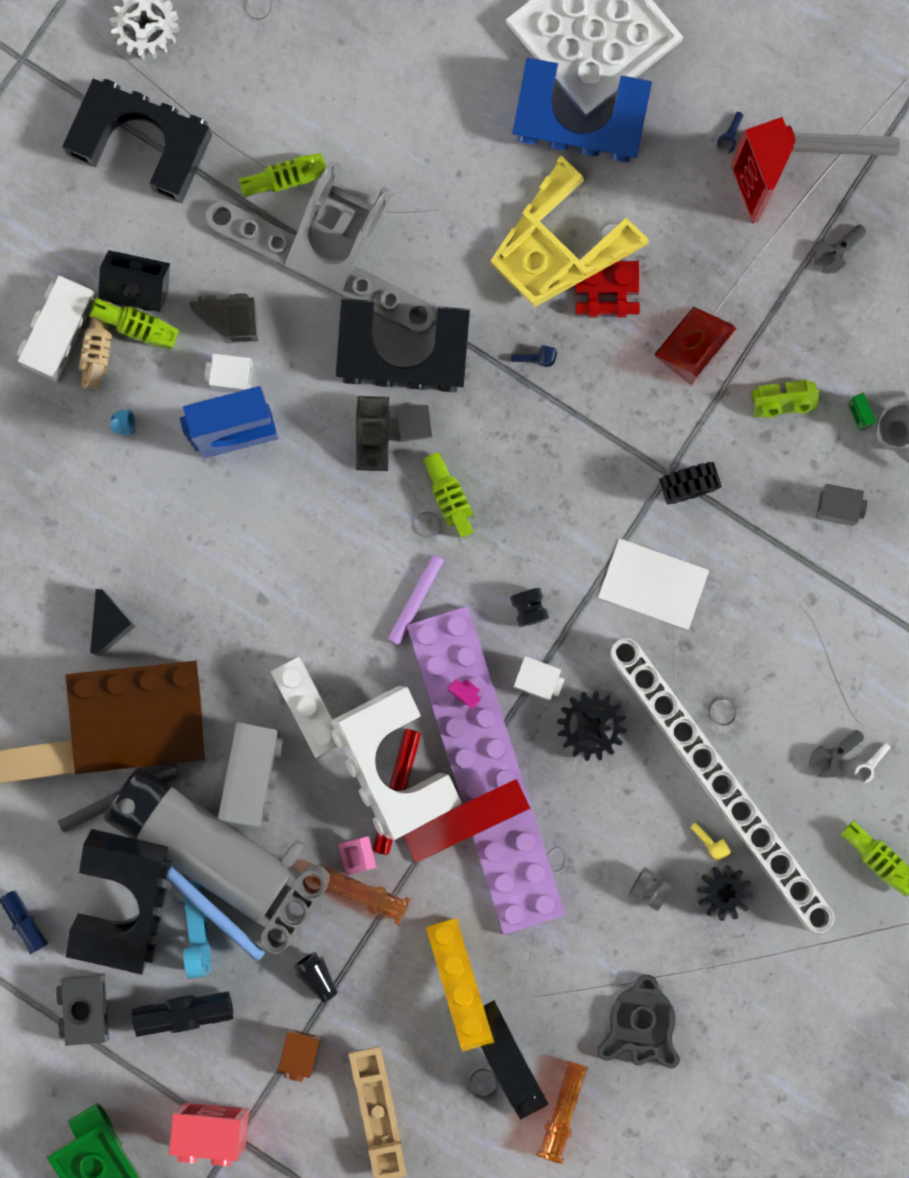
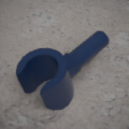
M736 112L726 134L718 138L717 149L720 146V142L724 139H728L732 143L728 154L732 153L735 149L736 140L734 137L744 116L741 112Z
M541 345L539 355L512 354L511 362H532L544 367H551L555 363L557 351L554 347Z

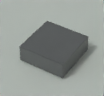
M428 405L396 409L401 442L432 438Z

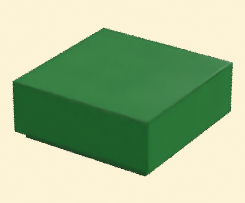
M864 392L853 396L848 406L858 430L862 431L870 428L876 420Z

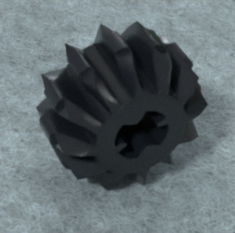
M729 865L724 866L723 876H721L717 867H712L711 871L715 879L712 880L709 876L702 875L701 879L709 885L707 888L697 887V892L707 893V897L700 899L698 903L700 906L711 903L706 911L708 916H712L719 908L718 919L720 921L725 920L727 910L732 919H737L738 913L735 907L737 906L740 910L746 912L748 907L741 900L742 898H753V894L743 893L742 890L749 887L751 882L749 880L738 882L743 875L741 870H737L731 877V866ZM724 884H728L729 887L727 889L732 890V897H726L725 902H721L722 897L717 896V889H723Z

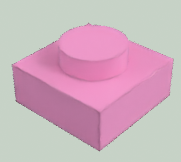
M369 836L338 844L346 875L377 868Z

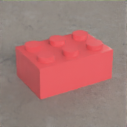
M183 1103L173 1113L169 1155L177 1156V1161L184 1163H197V1158L211 1159L210 1164L231 1166V1162H237L246 1147L249 1109Z

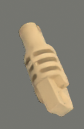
M91 317L90 327L86 328L83 335L84 340L82 341L83 347L81 349L79 370H82L81 388L97 390L100 388L102 375L107 373L110 356L109 350L111 349L113 336L109 331V323Z

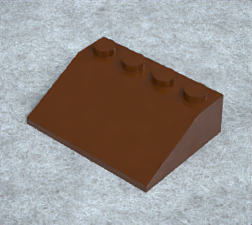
M197 660L65 674L75 774L205 760Z

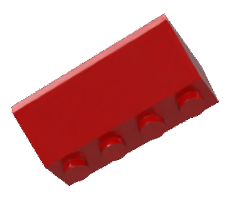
M783 117L746 129L731 163L732 171L752 223L759 221L794 148L793 144H796L794 131L790 125H785Z

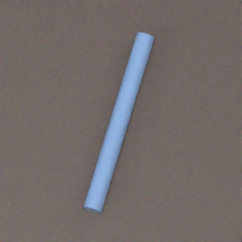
M171 866L167 881L256 962L259 961L265 954V951Z

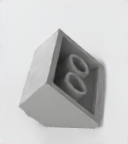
M236 722L218 820L262 827L263 821L269 822L272 810V802H267L269 789L275 790L278 778V770H273L275 757L281 758L284 738H279L280 731Z

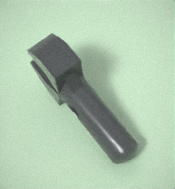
M860 224L857 225L836 244H828L824 240L816 248L814 264L823 255L834 253L833 263L825 267L822 273L838 272L846 264L843 260V254L866 235L865 227Z
M855 730L831 750L819 746L811 754L809 767H813L822 758H831L827 770L821 772L817 777H835L842 771L839 768L840 759L862 742L864 735L859 730Z

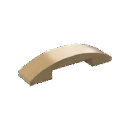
M71 740L0 751V784L75 773Z
M381 1046L349 1052L353 1079L357 1089L368 1143L373 1177H406L407 1171Z

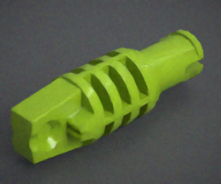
M322 153L298 156L293 160L288 159L283 163L278 162L276 165H268L265 171L258 174L239 178V183L244 198L269 190L277 193L280 190H288L290 187H298L300 184L304 185L320 178L327 167Z
M98 297L93 302L91 307L93 310L90 311L89 317H94L114 325L118 333L142 341L145 344L169 350L174 346L179 330L161 319L130 306L120 308Z
M440 452L423 458L422 460L434 484L432 486V493L448 527L455 524L461 538L474 534L468 519L474 513L458 479L455 476L451 477Z
M853 820L840 836L844 837L862 854L860 856L861 861L867 864L878 877L882 878L886 884L900 894L907 897L909 895L908 864L896 852H893L882 839L879 840L877 838L874 840Z

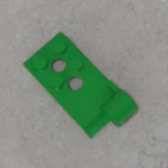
M99 1103L92 1105L68 1120L70 1129L76 1139L47 1156L48 1161L59 1178H141L123 1150V1143L116 1134L109 1116Z

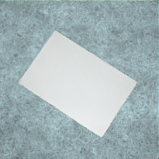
M620 538L598 598L688 630L709 570Z

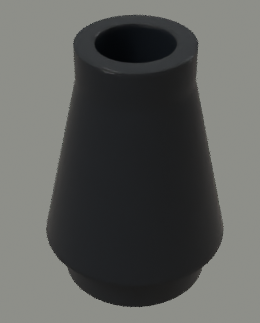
M316 952L305 956L295 964L294 968L298 972L296 976L319 997L322 1003L330 1000L338 993L324 958L319 957Z

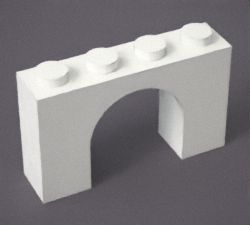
M397 686L331 720L334 728L331 730V735L339 748L343 747L348 757L345 760V764L352 777L357 776L362 787L359 789V794L367 807L371 806L376 816L372 819L376 830L381 836L385 835L386 838L393 840L462 804L448 774L437 773L402 791H394L388 788L378 776L375 756L380 742L390 732L421 716L408 687Z

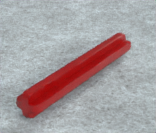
M405 729L403 732L389 788L394 791L407 789L421 737L420 732L416 730ZM377 831L372 848L373 851L378 854L388 855L393 839L386 838L385 835L381 836Z

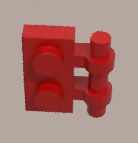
M617 261L576 284L575 295H588V302H576V315H588V318H598V315H617V318H627V315H639L640 303L627 302V295H639V261ZM598 295H616V302H598Z

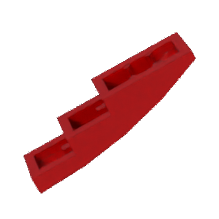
M515 779L438 816L403 835V838L414 862L417 863L531 809L518 779Z

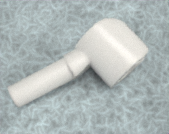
M884 743L867 762H861L856 765L854 774L856 775L862 767H867L870 769V774L863 782H870L874 778V768L891 747Z

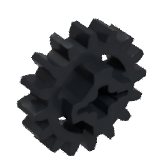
M598 691L594 692L592 698H588L585 692H581V701L578 702L575 698L571 697L569 701L572 707L570 709L567 707L561 708L562 713L566 717L565 719H557L556 723L564 726V730L558 732L557 736H566L567 741L563 744V748L572 746L574 748L573 757L582 752L584 753L585 761H589L591 754H595L597 760L600 761L602 760L603 751H606L609 755L614 754L611 747L612 744L622 745L623 742L618 738V734L626 733L627 729L620 727L619 723L624 721L626 716H617L616 712L621 706L616 704L611 707L609 705L611 696L608 695L604 700H600ZM585 705H597L604 710L600 713L589 712ZM575 714L579 720L578 728L571 734L570 720L572 715ZM584 716L590 721L595 719L599 721V725L596 727L598 735H595L592 731L588 733L584 731L583 728L587 725ZM612 718L613 732L610 739H608V736L605 734L606 722ZM583 739L594 740L599 747L587 748L580 745L579 742Z

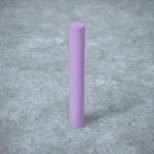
M432 555L388 638L391 642L399 645L407 631V625L411 624L444 562L440 557Z

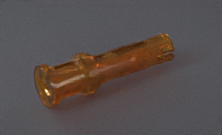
M319 864L328 871L330 876L327 889L367 906L369 913H380L393 919L394 924H401L408 909L410 898H399L386 892L385 887L377 886L374 888ZM313 876L312 883L321 886L320 880Z
M568 1061V1067L551 1121L547 1120V1123L544 1124L546 1132L540 1150H536V1156L558 1164L564 1163L565 1159L562 1155L567 1139L572 1137L573 1134L570 1127L571 1120L589 1067Z

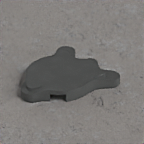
M648 974L642 975L632 987L622 992L616 998L610 1014L611 1027L609 1035L598 1046L597 1053L601 1059L610 1061L624 1050H630L631 1059L635 1065H643L655 1059L666 1068H675L679 1064L680 1059L672 1043V1034L675 1028L674 1008L669 999L659 989L656 978Z

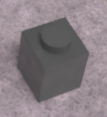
M825 484L821 488L816 519L849 526L856 525L859 519H864L866 514L867 500H863L864 491Z

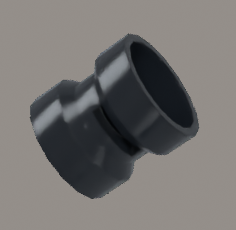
M541 588L530 589L510 596L512 606L517 608L518 616L516 619L519 628L549 619L547 609L541 603L543 598Z

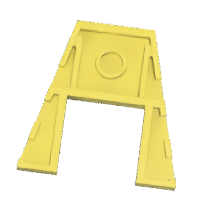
M562 155L556 161L557 165L551 174L547 175L540 185V190L531 204L528 203L522 212L523 216L515 228L510 230L490 261L491 265L534 308L649 244L648 238L631 221L625 218L579 260L540 222L584 181L583 176Z

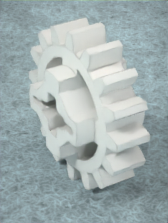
M122 0L124 3L123 7L114 6L113 9L118 17L110 18L111 25L116 27L111 30L113 38H119L116 42L119 49L127 46L126 52L128 56L131 57L135 52H138L140 60H144L146 53H150L153 59H157V50L160 49L166 54L168 50L165 44L167 42L171 44L176 43L172 33H177L180 30L178 24L174 23L179 18L176 11H171L173 6L170 0L164 3L163 0ZM153 8L159 10L165 19H162L161 16H156ZM145 21L150 22L146 24L145 29L140 28V26L144 25ZM125 31H128L129 34H134L136 42L131 40L125 34Z

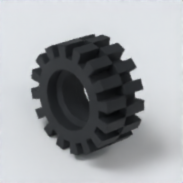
M714 462L701 463L686 469L683 468L659 479L666 504L668 505L694 499L722 487Z

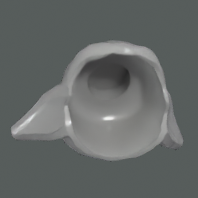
M905 401L883 410L878 415L876 438L882 446L894 450L899 457L908 463L909 401Z

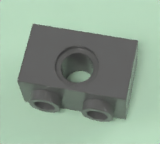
M105 974L61 979V985H58L56 988L58 1005H63V1018L59 1019L58 1027L60 1038H65V1046L107 1042L109 1040ZM78 1001L87 1003L90 1008L89 1016L86 1019L77 1017L74 1012L75 1004Z

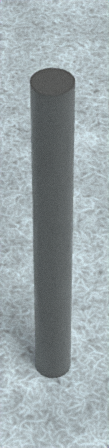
M173 764L153 775L166 783L180 776L176 765ZM118 792L58 820L61 830L65 832L106 812Z

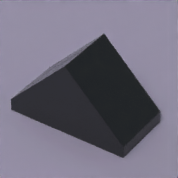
M96 589L90 654L102 656L136 626L107 592L102 589Z

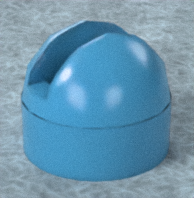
M131 409L120 410L111 416L110 428L117 435L126 436L135 433V418Z

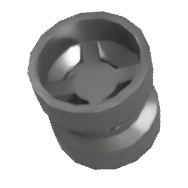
M644 867L631 888L629 895L637 900L645 898L648 906L658 911L666 900L673 883L665 878L655 879L654 873Z

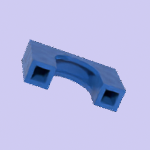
M526 57L512 132L514 135H519V142L536 145L537 139L550 141V148L567 151L568 145L581 147V154L598 157L599 151L612 153V160L628 163L630 162V157L637 158L652 81L621 75L615 107L610 119L595 131L580 133L563 126L553 111L552 95L559 63Z
M261 386L183 406L185 416L180 417V423L184 436L187 437L188 442L194 447L195 452L200 451L205 459L279 439L271 408L268 403L266 404Z

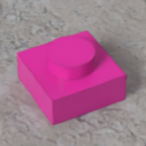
M455 678L448 687L449 692L472 710L481 701V698L477 696L480 690L466 678L462 682Z

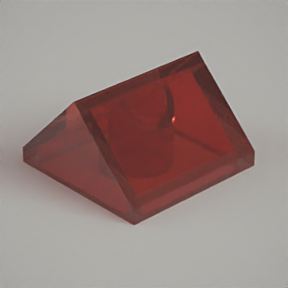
M693 306L654 355L693 386L732 338L737 328L733 324Z

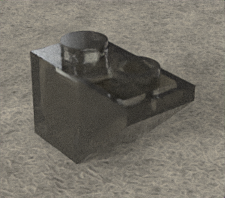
M236 293L229 295V299L217 300L216 296L206 295L198 297V301H190V308L193 314L226 343L259 341L257 305L254 297H249L245 293Z
M358 396L356 470L388 471L390 397Z

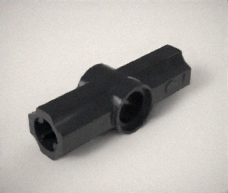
M230 991L195 997V995L177 997L166 1000V1003L151 1004L132 1009V1023L136 1037L171 1031V1033L184 1032L200 1028V1025L234 1019Z

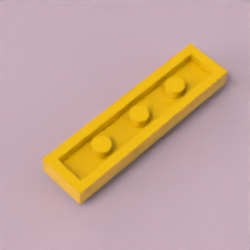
M457 918L426 927L462 1052L493 1043V1036Z

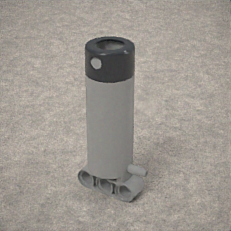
M142 767L137 768L128 778L109 806L104 817L108 824L130 838L167 846V859L172 860L171 866L265 928L261 935V943L268 952L273 954L281 953L288 948L330 882L328 871L320 865H310L302 873L292 868L304 847L302 842L294 841L280 860ZM309 875L316 876L321 882V888H310L306 884L305 877ZM296 902L300 904L303 908V914L299 916L293 915L289 912L288 903ZM270 930H281L285 935V941L277 942L273 940Z

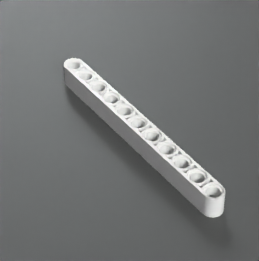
M629 638L618 640L610 650V660L803 926L816 933L828 931L834 923V913L640 646ZM626 645L632 649L633 659L630 662H622L617 658L616 650L619 646ZM640 671L648 672L652 677V685L647 689L640 688L636 684L635 677ZM664 697L670 701L671 711L669 714L661 715L656 711L655 701L657 698ZM683 723L689 727L691 735L687 741H679L675 737L674 728L677 724ZM699 749L705 750L710 757L709 764L704 768L698 767L693 761V755ZM717 776H723L728 780L729 788L724 794H718L713 789L712 783ZM737 802L744 803L748 808V815L742 821L736 820L732 815V808ZM758 828L763 829L767 834V841L762 847H756L751 841L752 833ZM777 855L783 856L787 865L786 869L780 874L775 873L771 868V860ZM796 882H801L806 888L805 896L800 900L793 899L790 894L791 886ZM820 908L825 914V921L821 926L814 927L810 922V914L813 910Z

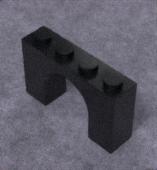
M93 78L62 147L65 153L72 158L96 167L110 135L116 128L129 121L149 122L159 128L165 138L164 151L151 178L150 186L154 192L183 203L212 137L211 130L207 126L208 123L195 115H190L189 118L178 114L179 111L169 104L161 103L159 106L149 102V97L140 92L132 91L130 94L120 90L121 86L109 79H103L101 82Z
M341 299L336 377H343V383L362 384V379L375 380V386L393 387L394 382L406 383V388L425 390V385L427 384L438 385V391L457 392V387H464L470 309L438 306L435 344L431 354L417 365L399 367L385 361L374 346L373 323L375 301Z
M91 829L83 844L79 873L115 881L125 886L136 898L139 914L129 920L111 921L78 913L69 932L66 950L67 958L140 975L143 974L147 963H153L157 944H153L152 939L153 935H158L162 917L157 916L158 907H163L167 892L166 888H162L163 879H168L172 860L167 859V846Z

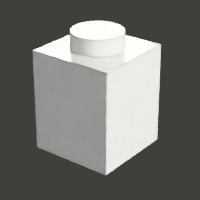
M213 354L212 362L206 363L204 380L209 381V387L212 391L235 393L250 389L254 364L251 358Z
M525 656L513 688L550 701L552 695L559 696L565 679L559 677L562 669Z

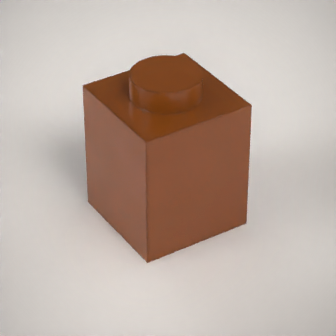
M293 1029L288 1030L278 1071L285 1072L284 1078L303 1082L304 1077L310 1078L312 1076L321 1036Z

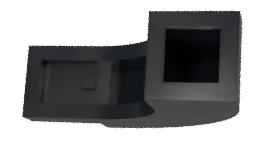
M495 1000L484 1005V1010L494 1042L480 1047L512 1108H514L521 1120L549 1105L519 1049Z

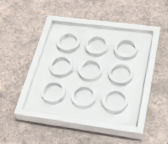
M530 0L506 19V24L535 59L559 63L555 82L585 118L617 93L621 75L637 78L683 41L681 33L653 0Z

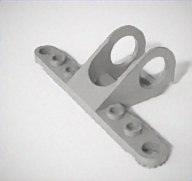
M333 161L323 172L311 195L296 236L227 201H216L208 207L206 221L210 229L215 233L343 298L375 301V314L413 333H424L432 327L434 323V310L429 303L357 267L385 214L384 210L392 197L391 190L383 187L376 202L372 205L334 186L341 173L340 164ZM331 194L369 213L355 241L344 236L355 214V210L345 206L333 230L317 222ZM220 209H225L231 214L230 221L225 225H218L213 221L216 211H220ZM416 308H421L428 315L427 321L421 325L412 323L409 318L410 313Z

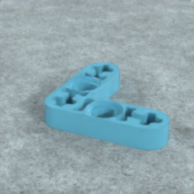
M192 879L187 880L203 894V888L200 884ZM184 896L190 946L184 949L186 976L188 979L205 977L212 972L206 915Z

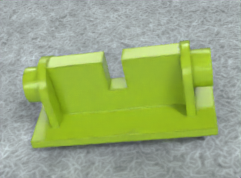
M808 379L785 382L786 393H781L779 383L757 386V389L751 390L752 402H755L754 418H773L780 414L795 412L802 414L810 410H816L819 389L816 390L815 381L809 382Z

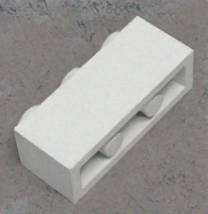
M60 275L56 282H51L45 293L44 298L47 301L42 311L38 310L32 319L31 328L33 330L28 340L24 339L19 346L17 356H19L18 362L24 368L58 383L89 318L93 301L97 297L95 292Z
M297 657L271 671L315 758L319 759L338 749L339 747L331 735V730L334 729L331 724L333 718L302 659Z

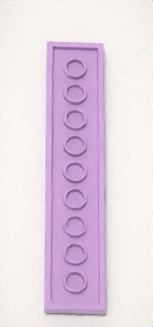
M468 606L407 625L462 804L518 779L531 807ZM455 678L460 682L466 678L480 690L477 696L481 698V701L474 710L470 709L448 691V687ZM532 807L473 836L503 935L565 916Z

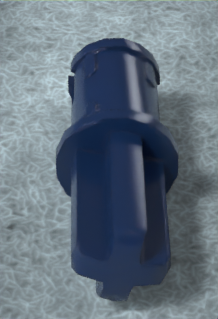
M14 890L3 895L0 898V903L14 925L11 929L13 931L17 930L29 954L31 955L46 946L48 942L44 939L33 920L35 915H30L18 893Z

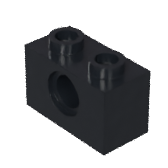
M108 250L100 265L98 298L113 304H125L139 307L146 311L160 312L168 295L170 263Z

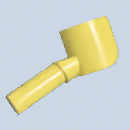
M697 823L690 827L707 846L714 860L720 861L730 855V849L724 839L714 843L711 837Z

